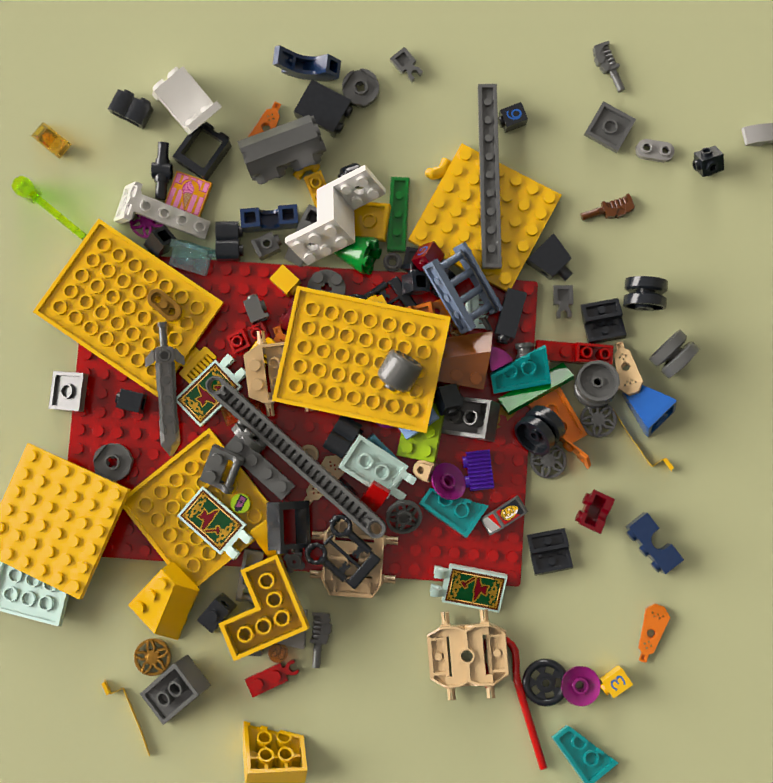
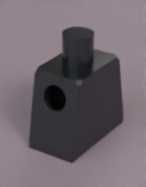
M554 233L526 261L529 266L550 280L558 274L566 281L573 274L566 267L572 258Z
M222 593L213 600L197 621L213 634L218 629L219 623L230 615L237 604L226 594Z

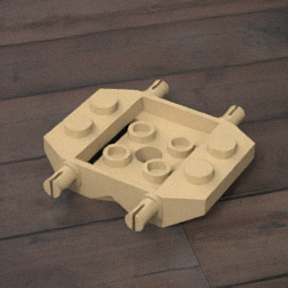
M257 331V346L244 354L249 398L266 405L267 416H270V409L271 416H275L273 405L275 401H272L285 342L267 344L265 331H261L262 339L260 331ZM263 354L267 355L268 372L271 392L269 393L267 388V379Z
M341 519L334 527L338 532H343L348 525L347 522ZM351 520L353 532L361 539L374 540V542L366 543L373 548L371 551L381 561L369 573L368 576L372 577H366L356 589H353L345 581H340L323 565L322 571L310 570L309 578L321 579L329 595L373 598L383 583L395 584L396 576L382 574L384 545H398V537L384 534L377 539L371 538ZM373 523L371 531L379 534L382 531V527L379 523ZM330 526L324 532L312 531V539L326 541L333 534ZM335 535L331 539L348 555L357 550L358 546L353 541L335 540V537H337ZM330 543L325 545L328 559L332 564L339 568L346 561L347 566L351 565L348 570H345L344 574L353 575L358 568L353 563H350ZM365 552L360 553L359 561L357 562L360 566L370 556V552L369 554Z
M488 609L480 610L481 622L477 624L451 625L449 622V612H441L442 624L427 635L430 679L447 689L448 700H456V687L470 685L485 686L487 698H495V684L509 675L506 630L490 623ZM485 634L489 674H486L483 644V635ZM447 637H449V643H450V656H451L452 676L450 675V663H449V651H448V638H447ZM465 650L470 651L473 655L472 660L465 661L462 658V652Z

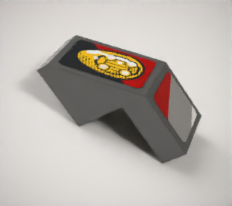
M517 495L480 518V521L489 535H492L526 514L528 510Z

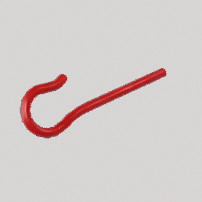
M506 637L507 647H509L512 653L514 686L539 769L544 770L547 768V764L521 682L519 650L515 642ZM486 639L483 641L484 656L487 650ZM485 661L486 674H489L488 665Z

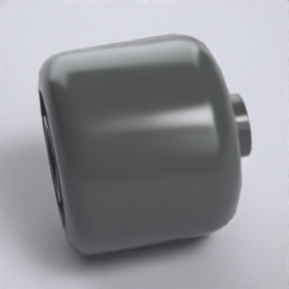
M390 350L378 370V377L385 383L386 388L394 392L396 390L409 392L419 377L422 366L405 353L398 350Z

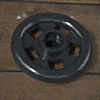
M539 659L531 663L526 668L522 678V686L528 699L539 706H553L563 700L564 695L561 687H555V679H561L562 682V678L566 673L564 667L552 659ZM546 667L554 669L553 675L545 672ZM535 670L540 672L536 680L531 677ZM549 680V685L543 686V681ZM534 685L540 690L538 694H534L531 689ZM553 691L554 696L546 698L545 693Z

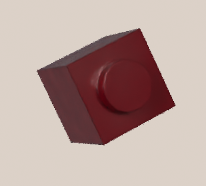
M435 241L420 246L411 261L420 272H425L423 269L424 265L437 258L441 262L445 254Z

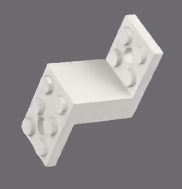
M176 66L168 73L166 81L161 79L153 87L152 96L157 101H161L188 135L222 107L218 101L212 102L183 66L180 69Z
M366 165L317 189V222L285 237V243L307 265L355 243L354 210L385 195V187ZM359 186V187H364V188H363V189H356L355 187Z

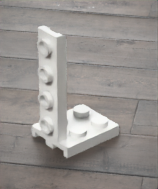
M135 181L125 186L114 222L122 224L131 221L136 213L197 238H206L211 221L141 194L143 184Z

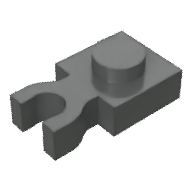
M405 47L390 58L391 63L401 74L405 72L408 74V79L411 83L415 81L412 73L416 72L419 76L423 75V71L419 67L414 66L416 60Z
M554 285L553 305H558L556 319L561 318V311H565L567 318H571L572 313L569 305L574 304L573 285Z

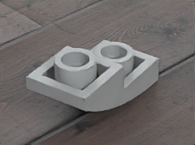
M773 123L756 124L741 129L745 146L761 147L765 143H773Z

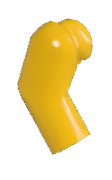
M442 158L438 167L428 168L425 171L426 177L431 180L443 178L451 161Z
M320 164L306 166L300 171H295L292 175L300 180L306 171L317 172L320 169Z

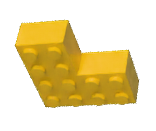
M280 554L240 570L255 607L219 623L233 661L294 636L310 627Z

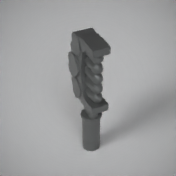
M605 41L594 46V62L597 67H600L599 69L603 74L610 73L616 89L620 93L625 90L617 72L620 64L616 63L609 48L610 42Z
M312 612V616H314L313 635L311 636L312 639H310V643H314L312 668H320L322 644H327L330 637L329 634L332 632V624L330 623V613Z

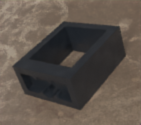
M205 121L191 134L187 135L172 157L178 164L199 178L208 181L232 145L229 141L230 138L223 132L217 133L214 131V127ZM201 131H204L221 143L204 168L184 156Z
M511 288L507 289L502 303L503 308L500 311L493 336L494 339H497V343L507 345L515 339L527 296L526 292Z
M309 501L266 502L268 550H276V554H287L290 549L291 553L303 552V548L311 542ZM295 509V544H284L283 510Z

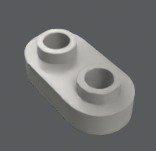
M643 139L636 146L635 152L643 160L668 162L674 155V147L668 142ZM643 146H648L649 151L644 150ZM662 149H667L668 153H663Z

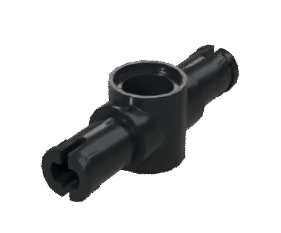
M158 142L157 158L151 165V177L156 182L155 199L166 200L167 184L173 178V164L169 160L168 142Z

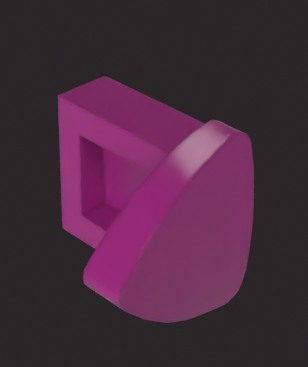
M497 347L491 348L489 359L491 372L512 361L511 356Z

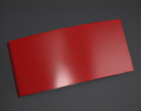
M264 321L226 336L233 354L250 349L258 339L257 331H260L261 339V331H265V339L267 337L271 338Z
M374 480L367 491L363 493L360 500L370 507L373 512H376L391 490Z

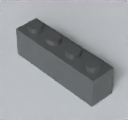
M235 435L224 448L245 458L243 466L280 500H285L297 486L266 457L244 444L245 441L241 437L238 438Z

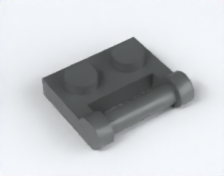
M214 444L211 447L200 480L221 489L225 494H232L234 481L245 458ZM231 460L233 465L226 482H224L222 478L227 464Z

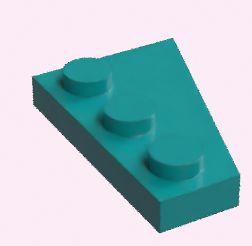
M543 345L491 372L493 393L551 384L546 346Z
M429 488L418 504L465 538L469 536L488 508V505L479 504L469 499H444L433 488Z
M568 725L552 736V739L583 783H595L618 764L617 761Z

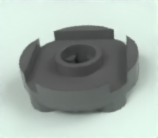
M367 69L350 71L342 82L343 96L349 98L355 107H368L379 95L377 77ZM362 84H364L365 90L358 92L356 86H361Z
M332 270L315 272L307 285V288L321 290L325 284H329L332 290L328 292L345 295L346 292L345 283L341 275Z
M240 420L231 428L232 432L238 438L241 437L245 441L244 444L255 452L260 453L267 447Z
M117 443L101 446L93 457L94 470L96 474L118 482L129 475L134 459L131 452L125 446ZM116 458L117 466L110 467L109 459Z

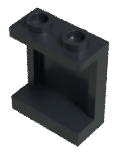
M312 79L297 104L294 115L297 119L307 115L314 116L318 127L328 131L335 138L337 133H341L345 118H349L353 111L352 101Z

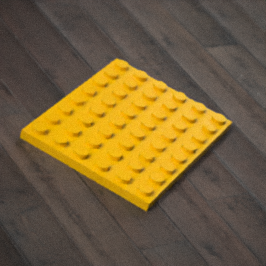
M98 219L38 303L33 313L158 397L156 360L148 367H145V358L151 350L154 351L156 347L160 346L157 322H167L168 346L173 347V349L176 348L184 356L185 360L224 305V302ZM153 289H161L182 308L180 319L171 322L159 314L147 301L149 292ZM161 297L156 298V303L161 302ZM175 309L170 310V315L176 313ZM174 359L175 372H177L181 367V363Z
M297 286L272 401L427 433L451 317ZM390 350H398L405 353L422 366V371L409 392L398 390L394 392L386 388L385 383L378 377V370Z

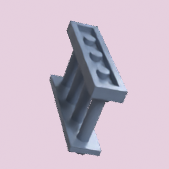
M466 242L454 247L455 254L440 263L437 258L423 266L425 273L460 334L476 327L474 320L487 311L489 313L495 311L460 249L474 268L492 300L496 312L501 311L503 308ZM460 261L465 271L450 280L444 270ZM470 278L475 288L459 297L454 286ZM479 294L484 305L469 314L464 303Z

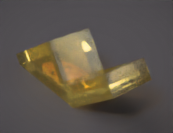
M44 122L31 135V137L59 159L72 145Z

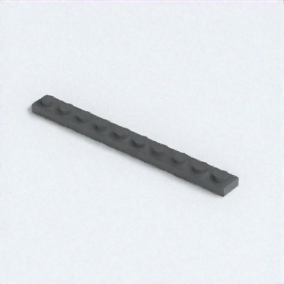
M478 84L482 269H501L497 84Z

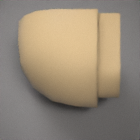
M426 460L417 461L413 466V473L418 479L431 482L432 471L438 464Z

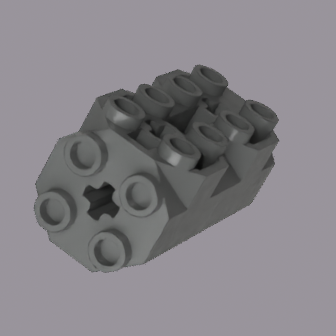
M310 115L237 141L252 180L257 181L258 184H265L274 178L283 177L288 167L293 168V171H300L306 166L316 165L321 162L323 152L327 151L321 138L318 124L314 116Z

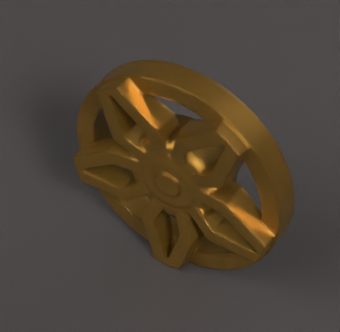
M156 638L147 639L140 643L135 650V665L142 674L148 676L159 675L168 668L171 662V651L164 641ZM150 642L153 649H149ZM155 642L161 644L163 648L156 649ZM144 644H146L147 651H139ZM166 650V652L163 655H161L159 652ZM138 654H144L145 656L142 658ZM167 655V662L164 664L161 658ZM138 659L141 660V661H144V660H145V662L143 663L142 667H141V665L139 664ZM158 662L161 664L162 668L157 666ZM146 664L149 665V668L147 670H145ZM153 665L155 669L159 670L157 672H149Z

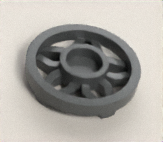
M610 405L604 406L605 408L601 409L600 412L599 408H595V413L592 412V408L585 407L580 415V422L589 436L602 438L608 436L614 430L617 417ZM589 409L591 416L584 417L585 412ZM608 409L609 412L604 415L603 412ZM610 414H612L613 422L610 419H606ZM585 425H587V426H591V425H592V426H593V427H592V432L589 431V430L586 428ZM602 427L604 429H610L606 433L600 434L602 431Z
M557 444L554 445L557 449L544 456L534 457L535 454L531 453L530 465L538 476L549 479L559 476L564 471L567 462L566 455ZM560 451L557 457L553 455L555 452ZM561 455L563 457V464H561L559 461H556V459H559ZM540 459V463L534 462L533 460ZM557 463L561 469L555 468L554 465ZM534 465H542L541 473L537 471ZM544 468H548L546 475H544ZM551 468L555 471H558L554 475H549V473L551 472Z
M397 500L388 508L385 519L388 527L393 532L406 534L414 531L420 525L422 512L418 504L411 500ZM417 511H418V519H416L415 516H414ZM389 521L396 522L395 527ZM407 524L412 525L409 528L403 529Z

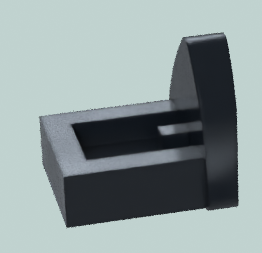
M406 247L404 262L400 270L409 273V270L417 269L411 260L418 248Z

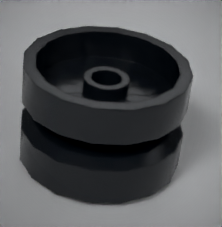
M633 276L625 279L624 289L629 293L624 295L623 307L641 311L666 309L667 298L661 295L668 290V281L666 279L652 276Z
M536 405L526 413L525 417L516 423L514 432L517 440L526 450L535 455L544 456L563 438L565 426L554 411L545 406Z

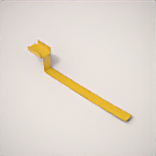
M667 458L661 459L660 461L663 460V462L672 472V469H674V467L669 462V460Z
M105 679L102 687L106 695L112 694ZM123 687V688H121V689H123V691H124V693H125V695H126V698H127V700H128V703H129V705H130V708H131V710H132V712H133V715H134V717H135V720H136V722H137V725H138V727H139V729H140V732H141L142 738H143V740H144V743H145V746H146L148 755L150 756V752H149V750H148V747H147V744H146V741H145L143 732H142L141 727H140V725H139V722H138V720H137V718H136V715H135V713H134V710H133V708H132V705H131V703H130V700H129V698H128V696H127V693H126V691H125V689H124V687Z

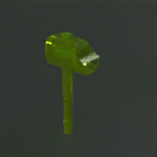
M19 176L13 180L12 189L22 199L29 203H38L81 240L86 237V233L41 197V190L30 179Z

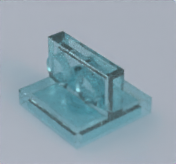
M183 239L171 240L170 247H173L169 265L207 276L211 258L216 257L215 249Z

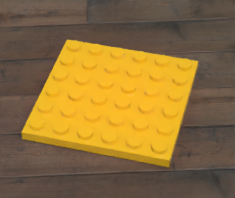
M461 144L408 241L418 247L435 241L445 254L443 260L455 254L454 247L466 242L489 284L506 292L508 288L513 287L562 195L499 163L502 268L482 269L479 152ZM460 261L453 264L465 271Z
M210 428L131 490L123 506V509L165 563L168 565L174 561L197 587L231 561L232 558L225 551L222 555L217 553L178 518L177 515L202 486L206 487L231 511H233L231 499L236 494H245L251 500L250 509L245 513L233 512L247 524L244 530L251 535L250 530L267 520L266 502H269L241 466L233 484L232 494H225L221 489L200 480L211 447L214 444L225 447ZM229 460L222 478L224 482H226L233 465L231 460ZM238 538L232 546L239 552H242L250 544H245Z
M27 443L0 504V561L79 600L83 599L131 489L40 447Z

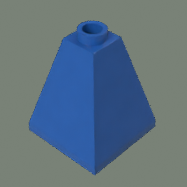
M642 385L639 393L631 396L622 392L623 398L647 437L656 431L675 412L677 400Z

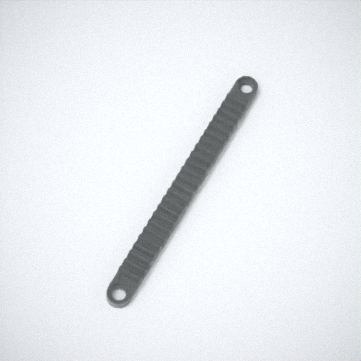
M212 376L206 381L205 387L211 396L368 536L377 539L385 534L387 529L386 523L370 507L362 502L359 497L355 496L341 481L337 480L324 466L319 464L317 460L309 455L296 441L291 439L278 425L274 424L261 410L256 408L243 394L220 376ZM215 380L221 383V388L218 391H214L211 387L212 382ZM373 523L381 525L382 531L379 534L371 531Z

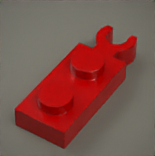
M295 659L288 661L284 667L279 662L245 678L252 698L289 680L287 675L293 676L298 674L299 669L295 671L290 669V665L296 662Z

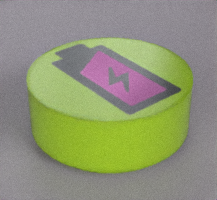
M236 494L231 499V508L236 513H245L250 509L251 500L247 495Z

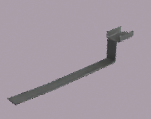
M460 249V252L462 253V255H463L464 258L466 259L467 263L469 264V266H470L471 269L473 270V272H474L476 278L478 279V281H479L480 285L482 286V288H483L485 294L487 295L489 301L491 302V304H492V306H493V308H494V310H495L494 312H496V308H495V306H494L492 300L490 299V297H489L487 291L485 290L483 284L481 283V281H480L478 275L476 274L474 268L472 267V265H471L470 262L468 261V259H467V257L465 256V254L463 253V251ZM492 313L486 315L481 320L487 331H492V327L486 318Z

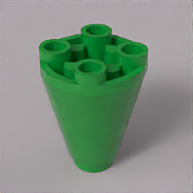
M355 236V243L333 254L358 272L371 275L376 259H379L382 254V249L379 248V240L375 237Z

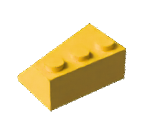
M172 561L156 574L128 606L154 634L178 640L200 589Z
M244 721L243 759L245 783H305L308 770L304 736L283 730L277 732L269 730L266 726L261 725V727L250 725V722Z

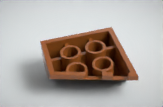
M493 331L447 337L438 381L484 390Z

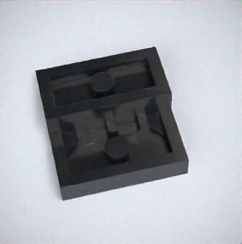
M618 298L581 305L582 319L588 343L596 344L626 338L627 334L622 320L623 313Z
M565 528L527 535L535 576L573 569Z

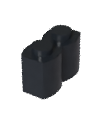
M118 89L108 107L110 113L141 129H144L154 111L150 101L142 97L140 99L135 98L134 94L127 89H124V91Z
M239 221L215 222L216 260L241 261V256H244V246L240 245V238L244 237V232Z
M340 416L322 447L343 459L354 439L364 432L361 430L362 425L349 417Z

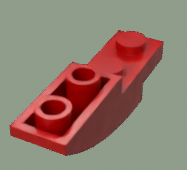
M546 340L535 341V349L543 345L546 346L547 357L550 362L586 364L590 361L601 360L613 365V345Z

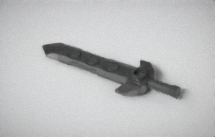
M157 322L160 346L156 347L154 351L151 350L145 358V367H148L156 360L160 442L168 455L173 456L180 445L174 359L185 365L184 356L176 348L173 349V347L168 346L167 322Z

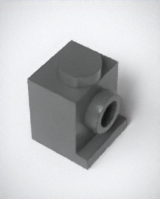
M269 232L255 240H251L261 261L281 252L279 246L282 243L277 234L273 235L272 232ZM269 241L270 246L265 247L264 243Z
M258 294L250 295L247 297V300L243 301L252 325L271 319L268 312L265 313L267 311L264 300L260 301Z

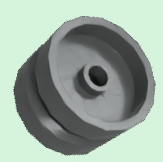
M681 329L665 341L649 358L655 366H659L668 360L661 371L667 378L672 377L683 369L700 350L694 342H689L681 348L687 339V335Z
M601 360L590 361L584 364L578 372L573 386L574 394L584 406L593 409L602 408L608 405L617 393L620 385L619 374L608 362Z

